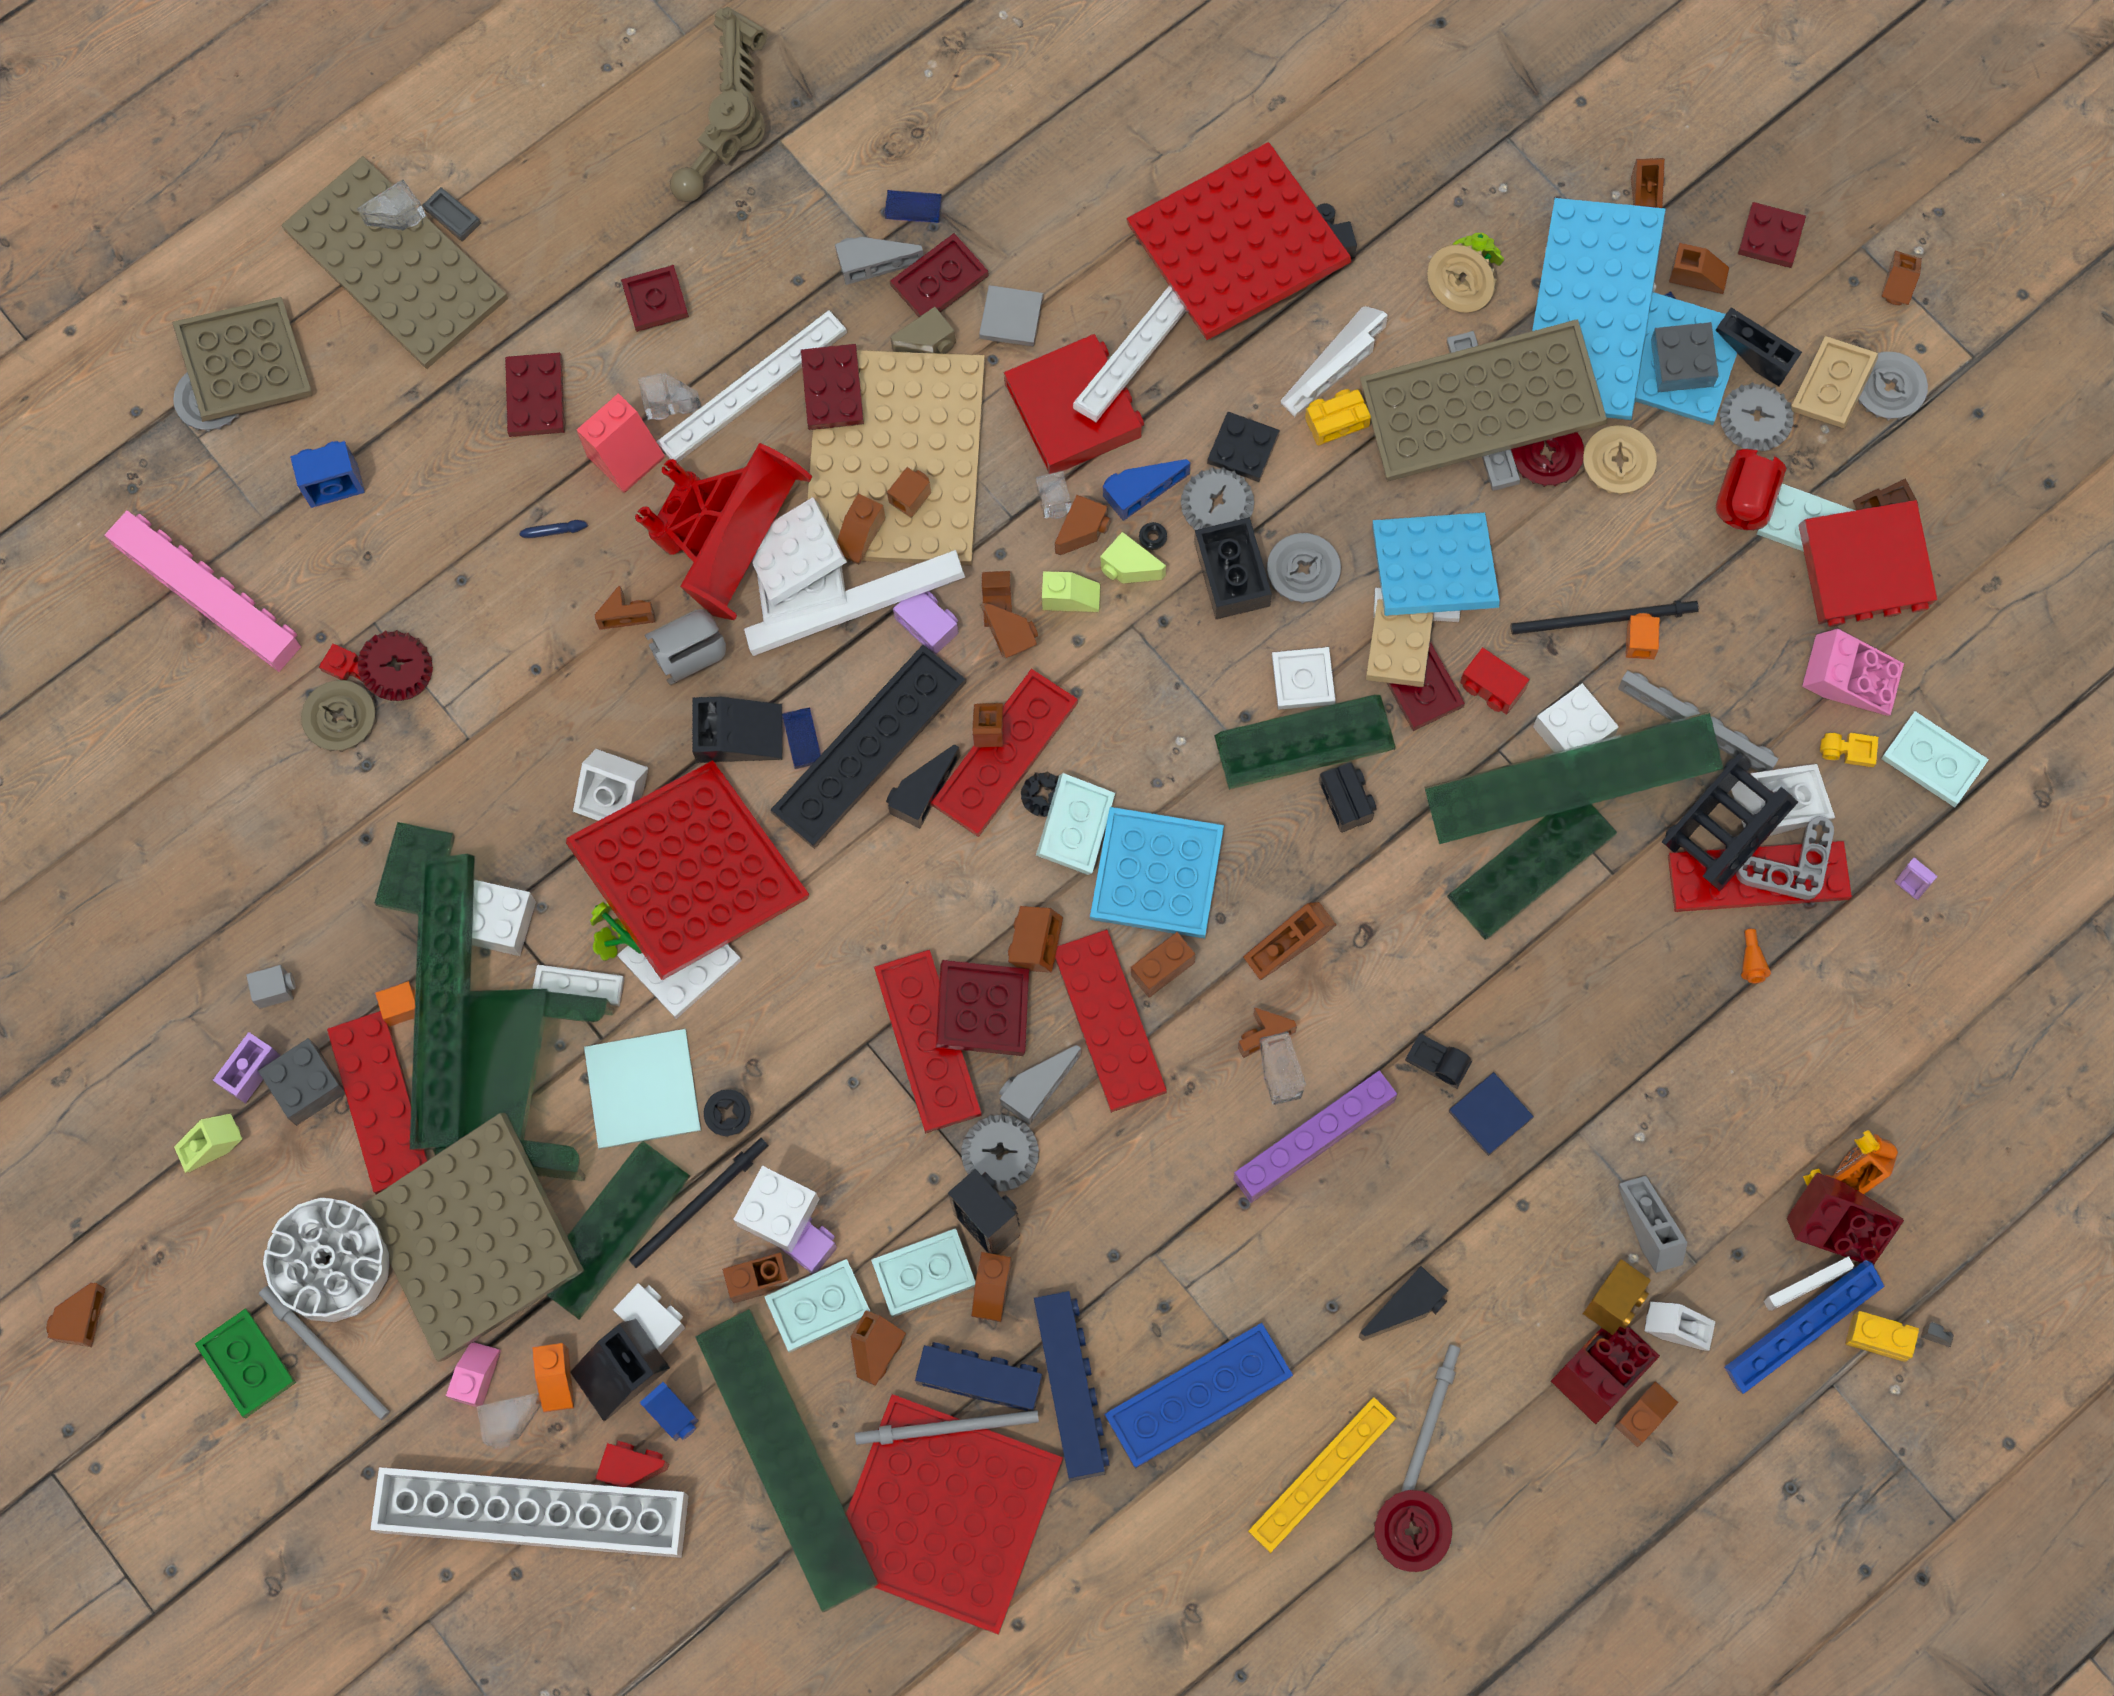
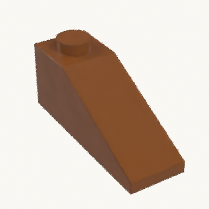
M1320 902L1307 903L1243 956V958L1257 977L1263 980L1315 944L1332 930L1336 923Z

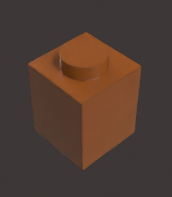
M906 467L887 491L889 504L912 518L931 494L929 478L919 470L914 472Z

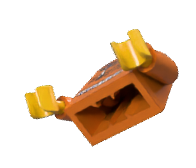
M1869 1130L1863 1132L1864 1136L1862 1138L1854 1139L1857 1147L1845 1156L1835 1174L1826 1175L1843 1181L1862 1194L1867 1193L1891 1176L1898 1155L1897 1148L1889 1140L1882 1139L1876 1134L1872 1135ZM1820 1169L1812 1170L1809 1175L1803 1176L1807 1186L1816 1173L1822 1174Z

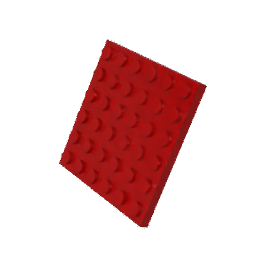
M1269 142L1126 218L1128 226L1168 285L1171 286L1173 292L1206 341L1351 263V256Z
M713 760L566 838V844L661 980L668 978L795 907L809 897L807 890Z
M892 1394L880 1426L891 1425V1428L961 1419ZM988 1429L893 1440V1444L881 1445L880 1442L873 1443L825 1569L999 1635L1063 1457Z

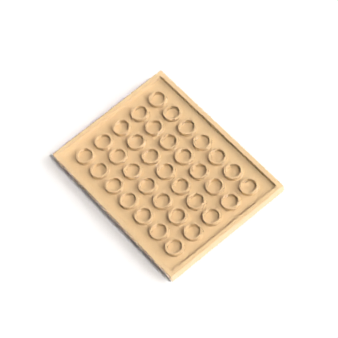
M857 350L864 424L813 430L810 461L812 479L808 486L807 500L813 497L817 501L836 541L844 517L858 493L883 505L885 520L862 561L922 563L956 550L961 565H972L985 355ZM906 467L914 472L916 470L923 472L929 478L931 494L912 518L889 504L887 491Z

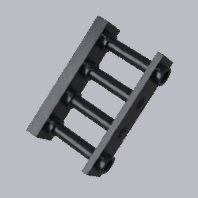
M1740 753L1725 764L1723 772L1676 825L1668 829L1665 838L1662 840V843L1672 852L1676 853L1682 847L1706 867V873L1703 877L1719 891L1724 888L1798 803L1783 787H1780L1777 792H1772L1747 771L1752 765ZM1738 781H1741L1765 801V806L1757 814L1753 815L1728 794ZM1719 803L1746 824L1738 836L1733 837L1708 816ZM1700 825L1726 845V850L1718 859H1713L1689 839Z

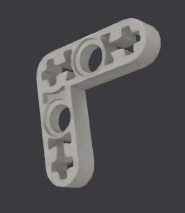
M1823 816L1815 817L1808 823L1804 833L1798 867L1750 857L1736 873L1738 880L1747 886L1804 900L1815 898L1820 893L1824 883L1834 835L1833 823ZM1817 825L1823 826L1822 831L1827 832L1822 835L1819 844L1814 843L1817 831L1812 830ZM1810 851H1816L1821 855L1822 862L1818 865H1812L1807 861L1806 854ZM1748 865L1754 866L1753 871L1763 873L1765 868L1769 870L1765 876V881H1762V874L1754 873L1753 877H1748L1747 871L1743 869H1746ZM1775 871L1783 872L1787 877V883L1784 885L1775 884L1771 878L1772 873ZM1794 875H1796L1797 879L1795 882L1804 883L1806 879L1811 880V885L1816 887L1806 891V887L1803 884L1796 883L1794 888L1790 886L1794 880Z

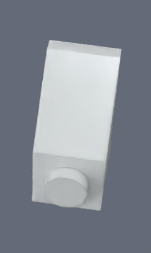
M1650 1302L1644 1331L1662 1340L1709 1351L1715 1321L1681 1304Z

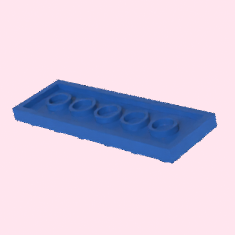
M1260 1323L1104 1415L1136 1469L1292 1378L1293 1374L1263 1323Z

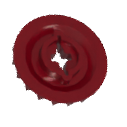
M1578 432L1511 449L1516 468L1522 474V477L1529 479L1532 484H1542L1543 487L1547 485H1554L1556 487L1560 483H1567L1570 478L1575 477L1584 460V445ZM1544 441L1548 450L1554 451L1550 461L1546 455H1541L1544 449Z
M385 630L379 635L375 634L369 641H366L358 657V672L363 684L373 694L386 700L404 701L419 695L427 687L432 676V656L429 655L427 646H424L419 638L412 637L409 632L401 633L398 630L387 632ZM392 659H396L398 663H404L400 666L399 671H396L394 667L387 666L391 664Z
M1405 1490L1394 1494L1391 1498L1384 1501L1381 1509L1377 1511L1378 1515L1373 1523L1375 1527L1373 1537L1376 1540L1377 1549L1383 1555L1384 1560L1393 1565V1567L1407 1572L1425 1571L1438 1564L1446 1555L1452 1539L1450 1516L1443 1504L1431 1494L1419 1490ZM1410 1522H1412L1413 1526L1419 1527V1533L1414 1535L1415 1539L1413 1540L1411 1535L1405 1534V1529L1410 1527Z

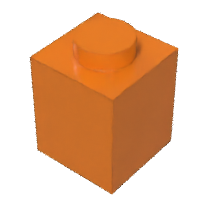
M1647 613L1630 616L1626 634V658L1655 659L1659 649L1660 617H1652V615Z
M409 981L375 993L382 1018L389 1027L423 1015L420 1007L425 1005L422 993L419 988L415 989Z

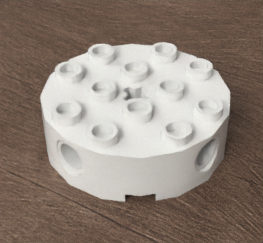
M318 1198L298 1204L280 1218L272 1230L273 1234L268 1241L267 1250H265L263 1266L270 1289L283 1305L313 1321L337 1322L358 1315L377 1299L388 1279L390 1266L387 1244L384 1243L378 1225L372 1217L353 1204L330 1198ZM330 1255V1263L325 1265L324 1263L327 1262L325 1257Z

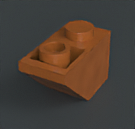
M1679 243L1669 282L1723 294L1729 267L1706 248Z
M781 1252L722 1269L729 1297L733 1303L765 1295L789 1282Z
M867 1310L850 1337L857 1378L876 1386L878 1381L885 1375L893 1355L900 1349L906 1332L882 1316Z

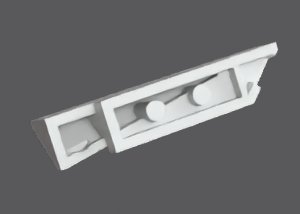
M1367 306L1362 307L1281 399V404L1296 417L1311 402L1320 397L1373 352L1374 337L1386 328L1388 315L1384 311Z

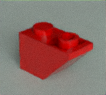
M617 1440L616 1446L607 1443L595 1479L616 1487L635 1488L668 1470L669 1463L662 1460L663 1454L648 1449H646L645 1454L633 1451L634 1445Z

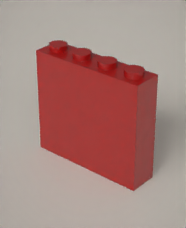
M1095 334L1004 372L1005 386L1050 477L1141 438V427L1144 426V422L1138 410L1134 411L1130 404L1132 403V397L1127 387L1123 388L1097 422L1073 409L1075 400L1108 361V349L1103 341H1098Z
M1917 500L1809 518L1798 525L1818 624L1828 623V627H1835L1845 624V620L1856 618V622H1864L1874 619L1873 615L1884 613V617H1892L1902 614L1901 610L1910 608L1913 613L1930 609L1929 605L1937 601Z

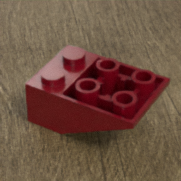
M1820 1173L1815 1174L1786 1218L1795 1240L1846 1258L1849 1257L1861 1263L1867 1260L1873 1266L1904 1222L1903 1218L1843 1181Z
M1620 1326L1613 1335L1601 1327L1550 1382L1593 1423L1597 1424L1660 1355L1629 1326L1626 1329Z

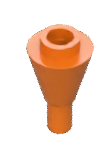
M1747 929L1744 931L1746 948L1741 977L1748 980L1749 983H1761L1771 975V971L1761 948L1758 946L1756 930Z

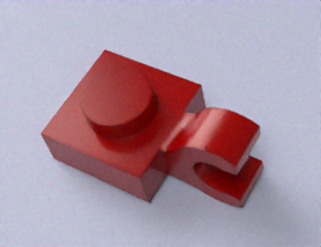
M332 643L319 666L320 670L340 680L347 681L350 675L361 680L358 672V655Z

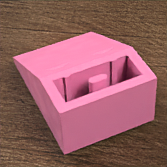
M1835 629L1816 635L1802 687L1826 699L1889 716L1892 712L1904 663L1840 629Z

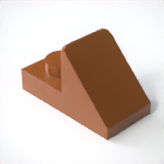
M1010 571L982 572L983 603H989L1012 612ZM984 615V627H989Z
M618 586L596 612L595 621L599 630L654 623L655 613L651 602L636 600L630 602L629 605H625L623 590L621 586Z
M1254 1008L1253 1014L1261 1030L1252 1029L1241 1036L1242 1040L1238 1043V1049L1242 1057L1245 1058L1296 1033L1297 1025L1294 1020Z

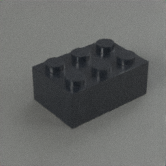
M1250 517L1195 530L1194 544L1215 619L1270 607L1272 593Z

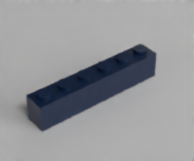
M1069 1291L1034 1298L1069 1482L1105 1475L1104 1467L1110 1466L1107 1449H1100L1098 1439L1099 1436H1104L1101 1418H1094L1092 1406H1097L1098 1403L1095 1388H1088L1086 1376H1091L1092 1373L1089 1358H1082L1080 1347L1086 1346L1083 1328L1076 1327L1075 1317L1080 1316L1077 1298L1071 1299Z

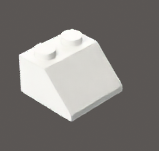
M595 749L582 763L573 812L599 821L639 800L644 792L648 767Z

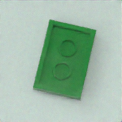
M246 1308L195 1343L229 1398L245 1419L296 1383L250 1311Z

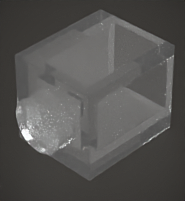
M1063 471L1036 477V489L1044 519L1049 517L1058 519L1067 515L1071 508V499Z

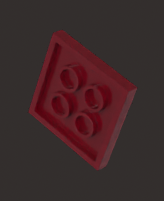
M942 960L940 964L936 1048L1024 1056L1026 1049L1029 969Z

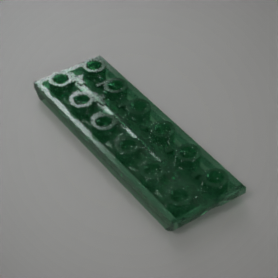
M1381 695L1354 699L1225 730L1214 735L1229 790L1396 749Z
M1578 790L1447 895V898L1466 917L1484 940H1487L1608 843L1617 834V831Z
M642 1141L567 1236L584 1271L547 1294V1296L580 1320L686 1183L690 1175Z

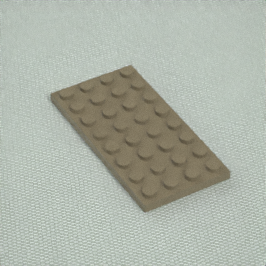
M363 156L281 225L294 241L426 369L433 365L508 299L507 294Z
M1578 319L1360 377L1387 482L1607 424L1606 414Z

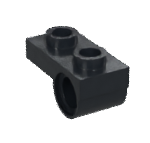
M1421 1033L1418 1035L1405 1059L1406 1062L1458 1089L1472 1063L1471 1058L1463 1051L1450 1046L1445 1047Z

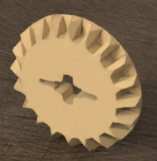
M1462 243L1457 245L1449 244L1438 250L1429 262L1427 275L1433 294L1442 304L1454 311L1468 313L1480 310L1492 299L1491 297L1496 290L1494 286L1497 279L1494 278V269L1490 267L1489 259H1485L1481 255V251L1473 250L1472 245L1466 247ZM1462 272L1467 275L1466 280L1463 282L1459 280V274Z
M1616 425L1601 429L1590 438L1583 455L1584 469L1589 475L1590 481L1597 484L1598 489L1603 488L1607 490L1608 494L1611 492L1618 493L1619 495L1623 493L1632 494L1634 491L1642 489L1644 485L1650 482L1657 465L1656 451L1651 441L1640 431L1628 426ZM1619 448L1622 460L1627 461L1623 463L1621 470L1617 466V462L1612 461L1616 459Z

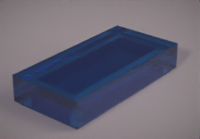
M887 190L885 219L939 223L942 194Z
M810 707L783 713L782 716L794 768L799 769L811 766L821 755Z

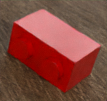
M1482 647L1462 673L1460 683L1469 694L1473 696L1478 695L1486 700L1487 705L1496 712L1502 711L1507 715L1527 689L1530 679Z

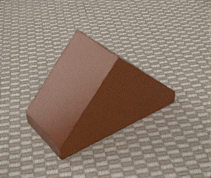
M1664 158L1636 159L1631 175L1633 205L1662 208Z
M1003 703L974 704L972 731L975 747H1003Z

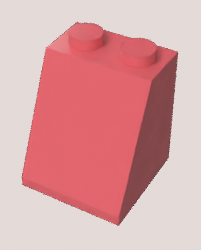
M619 393L576 429L587 457L623 493L628 491L665 458L664 453L638 412Z

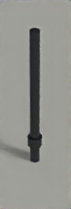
M760 1138L744 1153L741 1151L733 1159L734 1163L629 1259L631 1264L638 1268L742 1170L746 1172L753 1165L752 1161L769 1145Z

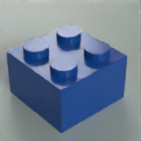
M345 441L330 442L325 447L314 450L305 449L296 455L290 456L297 486L311 508L365 493L358 463Z

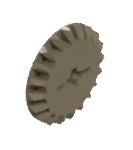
M346 680L331 681L316 688L306 699L301 713L302 727L311 742L319 748L327 749L330 752L332 750L343 752L344 749H354L356 744L364 742V738L371 734V728L375 723L376 709L371 696L360 685ZM341 711H344L343 714L348 721L338 720L335 723V718L330 712L340 714Z

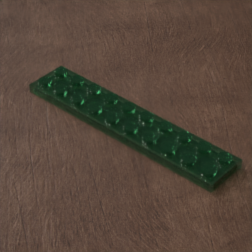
M1704 712L1424 787L1438 842L1443 844L1715 772L1724 768L1711 715L1709 712Z
M468 853L420 860L410 1150L415 1151L448 1148L463 1138L466 1132L475 856Z
M748 1309L696 1336L695 1338L821 1611L825 1613L878 1585L879 1582L752 1311Z

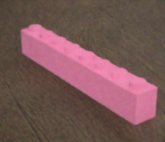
M126 511L108 530L105 537L116 549L276 671L280 672L301 648L295 639L298 635L285 624L280 627L275 623L277 619L264 608L259 611L254 607L256 603L243 592L240 596L233 591L235 587L222 576L218 580L212 575L214 571L202 561L197 564L191 559L193 555L181 545L178 548L170 543L172 539L160 529L157 532L150 528L152 524L141 514L135 517L129 511Z

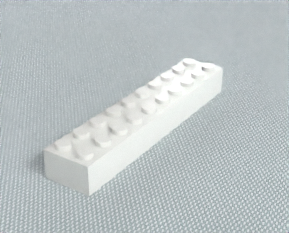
M379 1467L370 1530L384 1534L682 1558L689 1496L684 1492Z

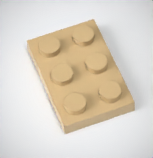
M1825 336L1791 406L1792 412L1845 429L1878 360V353Z
M1377 599L1366 680L1424 687L1434 612L1385 616L1383 601Z

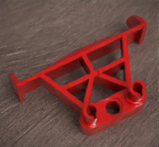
M762 443L758 444L746 467L702 480L695 473L685 471L676 460H667L664 465L669 471L662 467V473L674 482L675 485L659 514L656 515L649 507L644 506L637 511L644 518L638 514L635 515L636 521L649 531L650 538L667 554L674 555L683 550L693 561L680 587L712 616L735 621L737 614L728 608L727 605L795 480L810 482L812 479V475L799 464Z

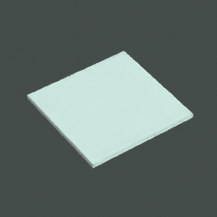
M686 1029L584 1047L598 1149L701 1131Z

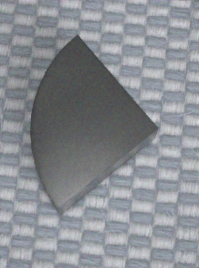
M1931 1322L1923 1327L1921 1338L1951 1347L1954 1335L1952 1332H1944L1943 1326Z

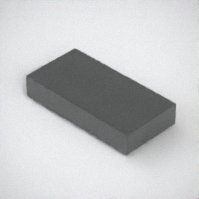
M442 187L422 205L428 214L462 242L481 224L478 217Z

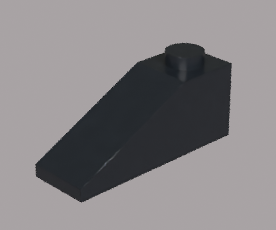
M1732 307L1716 328L1721 337L1756 373L1780 387L1802 351Z
M952 745L903 779L898 788L893 787L886 800L889 813L920 829L933 807L931 802L945 785L961 756L959 747Z
M1420 1266L1360 1332L1359 1338L1362 1341L1423 1319L1431 1311L1436 1315L1447 1303L1444 1297L1448 1290Z

